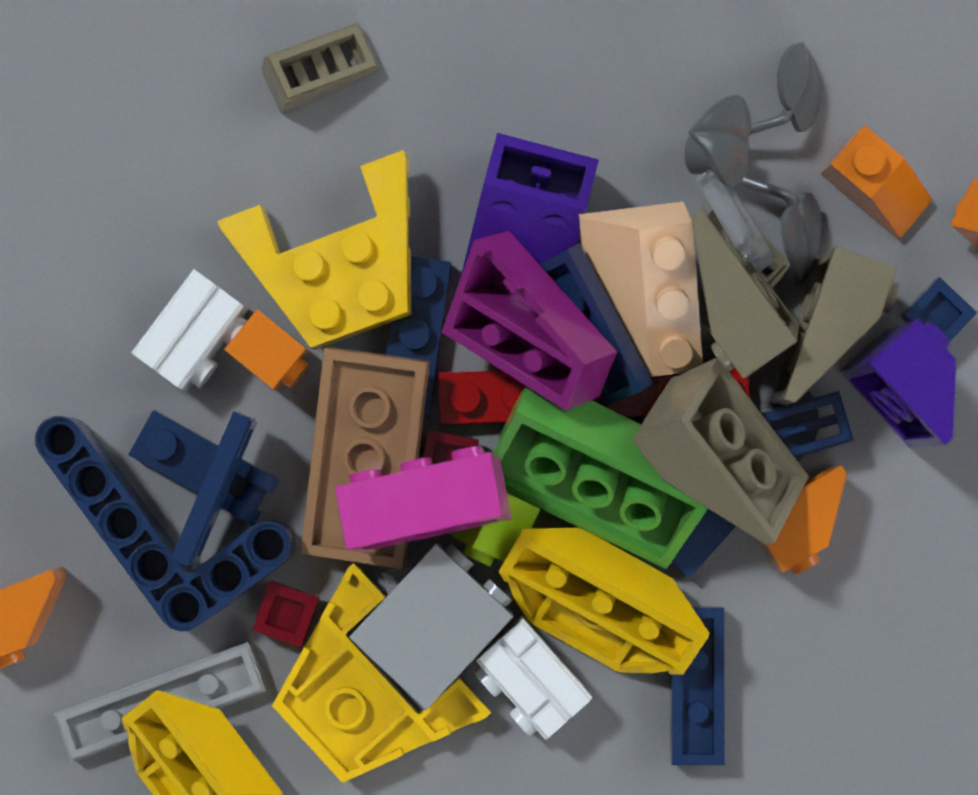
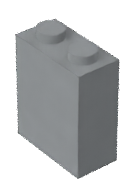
M436 543L349 637L425 710L434 703L513 618V613L506 607L512 599L491 579L482 585L471 575L468 570L474 563L452 543L446 549Z

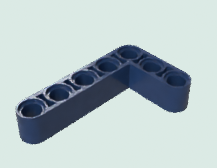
M52 416L44 420L37 428L35 446L39 454L150 605L170 629L179 632L190 631L204 624L286 563L294 554L296 537L292 529L286 523L270 520L252 526L195 570L191 565L186 566L171 559L176 547L175 543L90 428L82 420L66 416ZM66 425L73 431L75 442L69 452L61 454L54 446L53 437L60 427ZM93 467L99 468L106 477L104 490L96 496L91 495L84 486L85 474ZM123 508L130 510L137 519V527L130 537L121 536L114 527L115 516ZM266 529L278 532L283 539V550L277 558L265 557L259 551L258 538ZM152 550L161 552L168 561L167 572L161 579L151 577L145 569V558ZM222 561L234 562L241 571V581L235 589L224 588L216 578L217 568ZM181 592L192 594L199 603V612L194 620L183 619L176 612L175 601Z

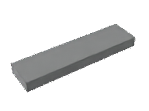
M251 641L62 709L53 713L71 763L128 742V731L124 729L121 718L157 690L211 707L221 708L264 692L268 688Z

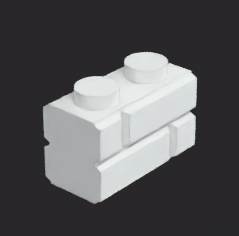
M193 269L131 353L179 389L189 391L193 384L201 388L218 366V363L212 360L222 345L224 343L228 345L247 321L243 317L249 309Z
M523 616L518 618L476 656V662L482 668L475 675L494 697L502 691L516 706L509 712L510 715L529 736L538 731L545 740L548 739L592 699L591 693Z

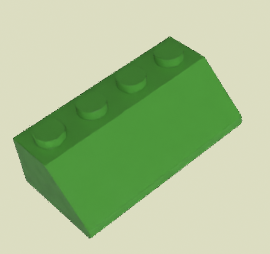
M525 385L492 451V454L500 457L507 493L664 569L668 568L708 510L701 503L664 481L650 462L642 455L639 448L632 441L641 424L593 401H588L566 411Z

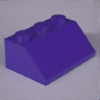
M916 319L884 331L840 371L909 448L945 446L953 439L956 359L947 350L951 346L949 339L933 323L927 322L924 325L920 319Z

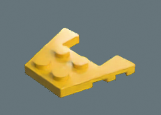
M404 150L360 166L377 214L375 218L283 253L279 251L266 209L261 205L217 221L219 228L310 348L314 350L411 315V249L409 248L408 218H410V198L408 197L410 160Z
M355 562L346 570L338 588L272 704V707L342 783L397 759L422 745L441 739L466 725L483 720L491 714L490 708L460 676L448 686L427 710L423 709L419 712L363 650L349 638L348 631L386 597Z

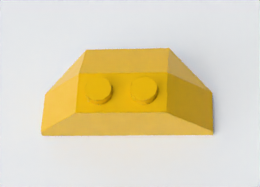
M581 528L523 529L499 570L504 582H508L515 601L529 623L617 672L651 674L668 671L669 674L683 675L709 636V631L673 578Z
M157 690L121 718L124 729L128 731L129 749L135 771L152 795H283V792L218 708Z

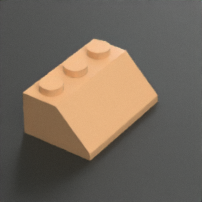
M684 202L579 214L582 249L649 376L680 374L703 364L694 231L691 217Z

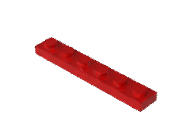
M734 368L730 371L731 375L749 397V377L747 376L743 379L737 369ZM502 370L438 373L440 424L507 422L525 385ZM679 374L650 377L654 384L606 408L624 417H647L670 379ZM600 396L591 400L604 406Z

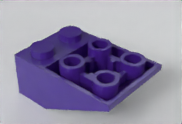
M497 133L462 273L474 240L510 231L539 264L575 246L580 233L579 214H585L599 159Z

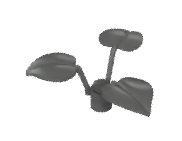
M804 42L789 46L779 63L777 88L779 99L784 107L779 115L751 124L750 111L743 97L740 95H729L715 103L688 132L689 137L685 145V162L691 174H715L724 186L734 187L741 184L779 197L786 202L788 207L783 212L781 218V233L786 256L796 284H803V281L807 279L820 252L823 237V221L819 205L811 193H802L797 197L792 191L745 176L749 165L748 149L750 144L748 139L750 134L786 124L790 119L796 132H805L811 127L817 116L820 104L818 71Z

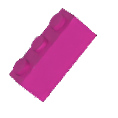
M475 446L453 451L451 453L452 461L433 465L431 458H420L401 463V472L382 476L380 469H372L349 475L351 483L335 486L346 550L364 552L512 520L500 457L491 452L484 453L482 446Z

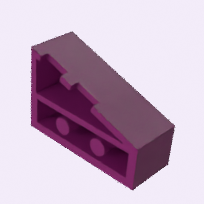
M510 231L474 240L442 333L566 411L598 398L617 351Z

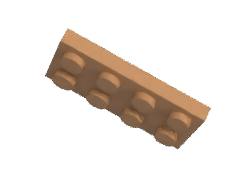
M332 347L324 348L301 554L403 569L406 566L409 542L364 552L346 550L335 486L351 483L349 475L365 470L380 469L382 476L401 472V463L419 459L430 361Z

